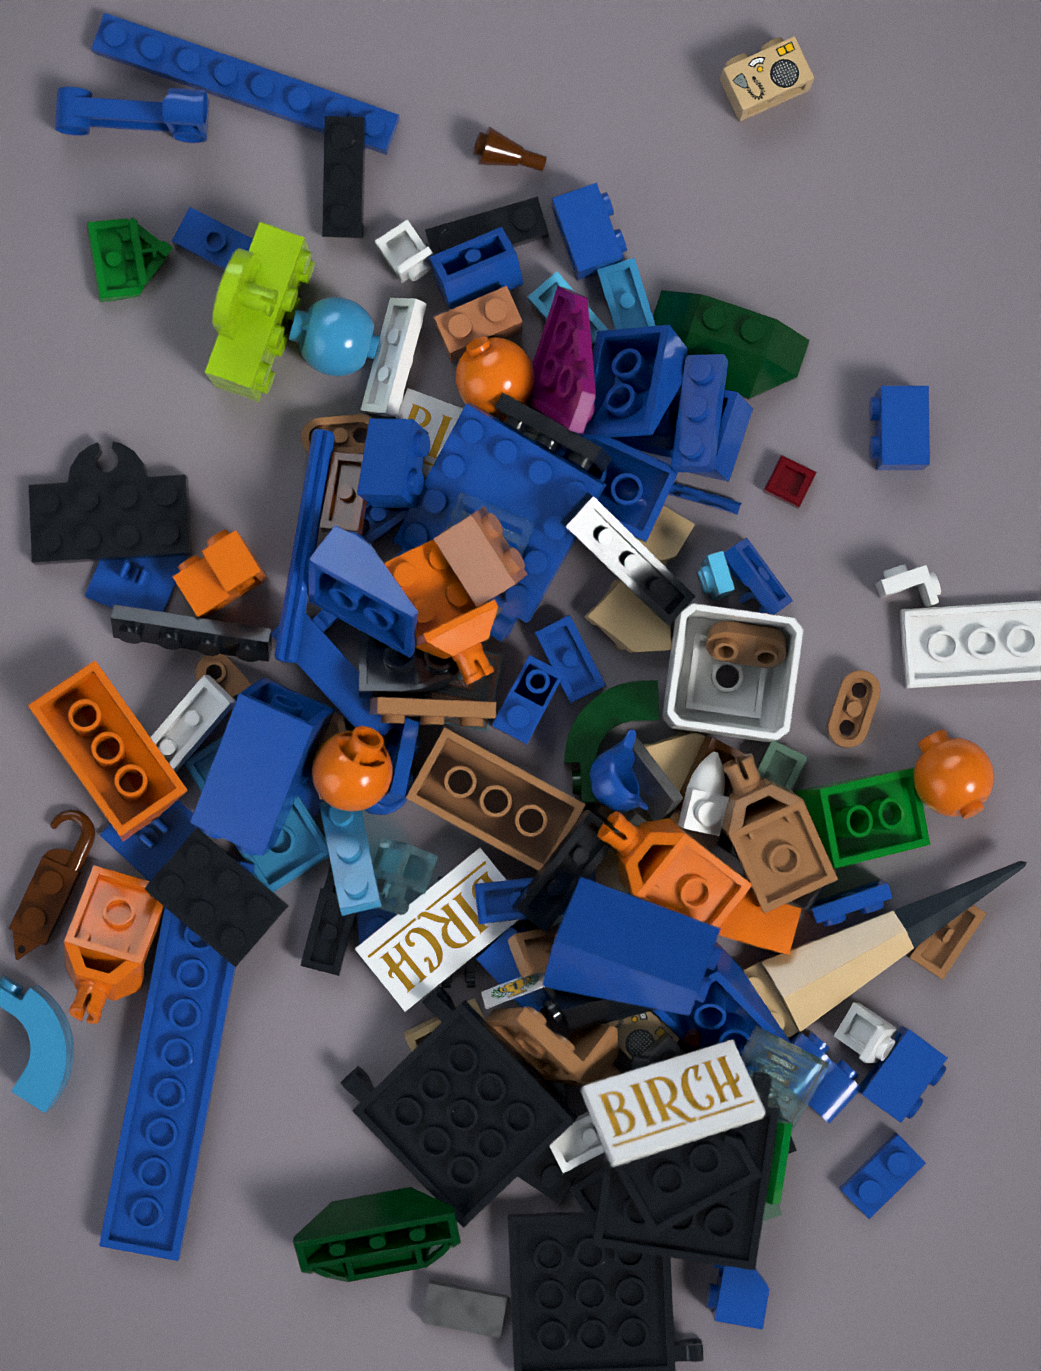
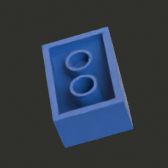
M670 325L597 331L592 355L596 391L594 412L590 421L586 423L583 434L577 433L585 439L652 435L682 384L685 358L688 353L687 347Z
M682 384L652 435L610 438L671 465ZM724 391L714 472L688 473L726 482L730 481L753 408L738 392Z
M613 438L587 439L601 447L612 458L604 473L593 466L586 471L606 483L598 501L638 540L647 542L679 472H675L671 465ZM559 447L555 452L557 455L563 457L566 460H568L567 458L570 455L568 452L562 450Z
M335 525L309 558L308 601L411 658L415 651L418 611L372 546L358 533L346 531Z
M723 948L715 970L707 968L704 974L705 977L712 979L704 1002L695 1000L690 1016L659 1009L653 1010L683 1042L687 1030L695 1029L699 1031L702 1049L733 1040L742 1058L757 1029L791 1046V1042L742 968ZM758 1031L742 1061H744L745 1068L748 1074H750L749 1071L753 1072L750 1069L756 1070L762 1066L761 1064L765 1065V1063L756 1058L768 1063V1061L758 1057V1055L769 1061L772 1059L764 1056L770 1055L768 1050L779 1056L781 1055L764 1046V1044L784 1053L765 1042L785 1052L791 1048ZM687 1045L694 1052L693 1047Z

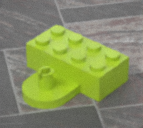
M259 222L249 251L238 248L232 255L222 277L214 304L212 323L218 333V337L205 370L206 375L215 387L257 402L260 401L262 393H269L275 377V372L271 371L276 356L282 357L288 342V335L284 334L289 319L294 320L296 309L300 310L302 298L297 297L302 282L309 283L315 266V261L311 260L312 252L309 250L305 237Z

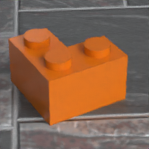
M226 529L206 541L209 547L201 551L204 557L200 559L198 555L187 559L178 566L180 572L172 576L194 613L199 618L209 617L269 580L248 543L236 530L229 534Z

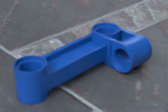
M60 87L57 89L55 130L62 134L83 136L90 134V127L171 132L172 138L187 143H203L207 141L210 100L207 98L206 90L169 88L163 102L92 98V92L79 87Z

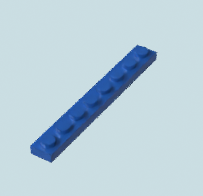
M104 13L91 50L96 55L194 89L206 90L211 95L324 133L325 116L366 118L365 148L387 155L399 122V114Z

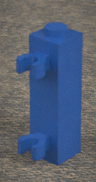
M323 609L313 619L305 612L296 663L355 728L359 726L370 727L379 732L384 738L396 725L381 723V715H369L371 698H359V671L324 633L339 618ZM279 626L270 633L276 639V641L278 637Z

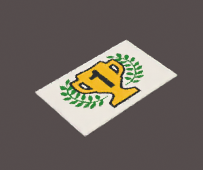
M546 972L519 977L482 991L481 994L485 1008H491L545 987L542 984Z

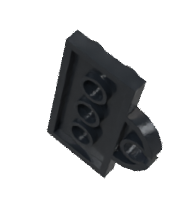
M114 441L112 450L118 458L117 466L112 471L103 472L98 468V460L103 453L101 445L97 442L88 446L77 455L72 463L68 482L29 485L32 563L34 565L192 555L188 477L186 474L148 477L146 466L135 451Z

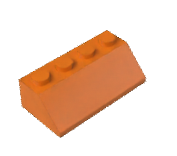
M96 660L28 705L36 720L122 841H125L158 818L188 791Z

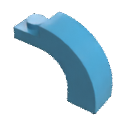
M3 975L0 979V1007L15 1016L23 1024L28 1033L31 1046L29 1062L11 1092L43 1113H46L56 1104L71 1075L74 1059V1042L70 1024L58 1002L40 985L30 987L24 995L21 993L23 987L18 982Z

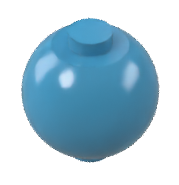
M329 297L314 303L306 312L296 309L289 340L298 342L303 358L313 369L328 376L338 377L352 374L361 369L367 357L374 359L380 336L373 334V320L360 304L348 298Z

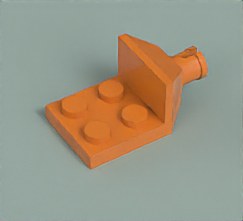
M434 539L384 563L418 611L415 648L442 659L452 657L464 678L465 685L495 671L482 649L481 642L489 638L498 605L494 599L476 607Z
M616 811L607 820L620 833H616L604 823L598 832V838L618 850L616 855L619 879L632 896L719 928L752 886L747 879L690 837L670 818L642 822L636 827L625 819L624 815Z
M93 866L64 939L65 968L75 989L78 990L68 1011L75 1019L82 1021L86 1012L89 1014L87 1023H99L107 999L116 1001L142 990L144 985V963L165 906L144 889L150 881Z

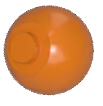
M486 336L472 340L466 346L467 350L461 356L456 368L455 380L458 393L465 404L472 403L490 415L498 417L503 422L505 416L495 405L504 393L528 406L526 401L532 393L535 381L533 364L527 353L510 340L487 338Z
M359 726L353 731H344L331 736L317 750L312 763V780L320 797L333 808L349 812L362 811L378 803L388 791L392 781L393 768L390 755L383 745L384 740L379 732L370 727Z
M945 729L934 732L918 743L922 755L916 761L913 773L914 786L921 801L932 811L944 816L955 817L961 815L963 819H967L981 812L985 808L982 803L989 798L994 785V770L986 752L970 740L950 738Z

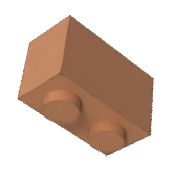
M507 286L434 317L435 327L451 362L460 359L467 350L466 346L478 337L486 336L487 338L506 339L523 331V321Z
M485 506L434 538L476 607L514 586L527 575L522 556L515 548L509 546L502 535L503 528L500 521L494 514L489 513Z

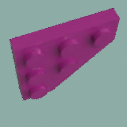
M557 286L532 363L535 381L532 393L526 402L569 431L583 434L586 423L592 418L596 396L588 298L571 289Z

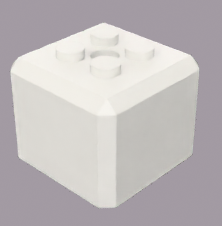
M700 604L690 605L675 619L662 710L663 720L671 729L762 742H772L780 739L790 730L803 628L795 618ZM722 621L777 629L784 634L787 640L786 657L781 664L771 668L719 661L713 658L707 651L708 630L714 624ZM728 665L737 671L738 681L732 688H724L718 684L716 672L721 666Z

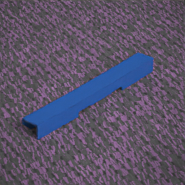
M673 483L668 494L734 515H738L741 505L740 502Z

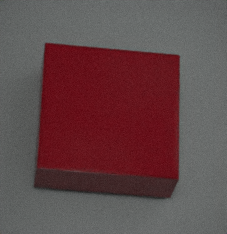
M781 455L763 492L798 509L817 472Z

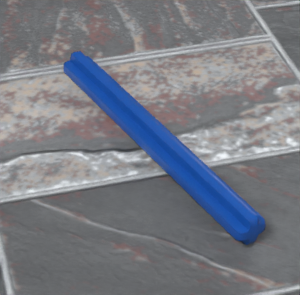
M315 429L312 433L274 656L275 659L284 663H295L298 659L308 600L309 558L317 547L320 520L335 436L333 432L323 429Z

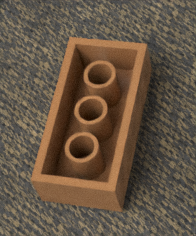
M445 727L406 796L408 800L538 871L575 825L586 804Z

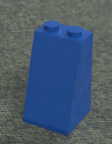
M265 677L239 693L190 823L200 827L202 833L211 838H224L237 844V848L246 854L264 856L276 844L335 709Z
M580 877L554 940L542 985L552 989L690 1016L695 1000L703 1003L712 979L705 977L704 974L707 968L715 970L723 947L715 943L721 928Z

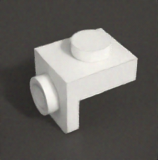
M408 219L375 240L377 248L401 283L409 278L411 281H416L431 270L429 257L433 256V253L422 242Z
M906 564L884 571L885 579L875 583L880 598L917 586L925 608L939 603L937 595L941 594L940 583L934 572L929 573L927 565L909 571Z
M854 1002L834 1037L859 1053V1059L863 1062L878 1063L879 1059L883 1061L892 1051L895 1045V1040L892 1038L898 1029L859 1002Z

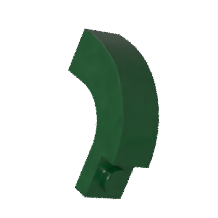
M658 680L631 681L611 687L591 700L577 716L566 740L564 763H579V771H572L573 795L580 794V802H598L591 790L589 774L591 765L597 758L599 745L605 735L614 727L624 723L654 722L659 720Z

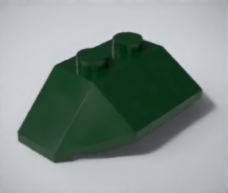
M661 290L653 314L656 326L670 325L687 347V355L724 354L728 359L725 390L738 392L743 398L748 400L796 379L810 341L777 319L703 294Z
M412 1187L332 1201L293 1237V1244L302 1273L312 1274L314 1272L325 1278L344 1282L427 1268L442 1257L451 1247L454 1248L461 1243L454 1207Z

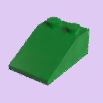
M914 767L793 791L803 799L833 869L931 845L923 802L919 798L914 786Z

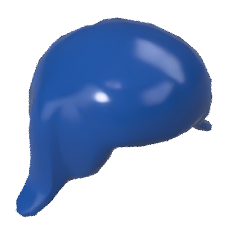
M633 729L628 731L620 743L601 753L591 765L589 778L593 795L601 804L614 812L626 813L637 807H642L645 810L649 809V806L639 796V783L632 770L635 761L633 746L636 739V732Z

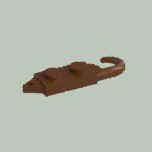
M72 809L62 811L54 817L50 824L52 829H56L62 822L71 820L79 825L81 833L73 851L52 849L42 856L9 929L13 930L16 960L23 958L41 944L47 945L79 879L80 871L95 839L94 824L81 811ZM21 945L25 947L24 953L19 950Z

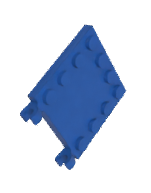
M467 403L424 482L423 492L418 497L417 508H410L392 542L402 547L397 555L399 556L433 540L439 534L485 506L489 513L494 514L502 525V535L507 543L522 556L525 564L524 569L527 573L517 584L489 600L495 599L497 605L503 608L493 622L490 632L492 637L501 642L504 638H508L518 618L526 623L532 619L576 540V537L560 522L587 492L598 500L606 483L472 403Z

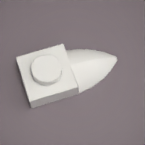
M717 752L709 754L692 774L678 821L679 827L720 836L729 797L724 795L725 776L722 768L723 765Z

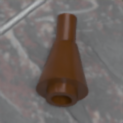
M490 126L486 133L479 132L473 150V155L479 156L478 165H522L543 171L547 156L524 150L521 145Z

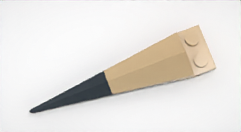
M1018 861L919 901L791 948L789 955L777 953L758 960L742 970L788 1038L807 1028L1026 866L1027 862Z

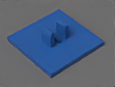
M188 555L99 561L84 597L110 608H113L115 604L164 612L176 586L172 576L180 572L178 566L187 560Z
M178 799L158 818L125 841L120 839L111 824L100 836L148 881H151L174 855L176 849L181 847L198 826L190 823L194 813Z

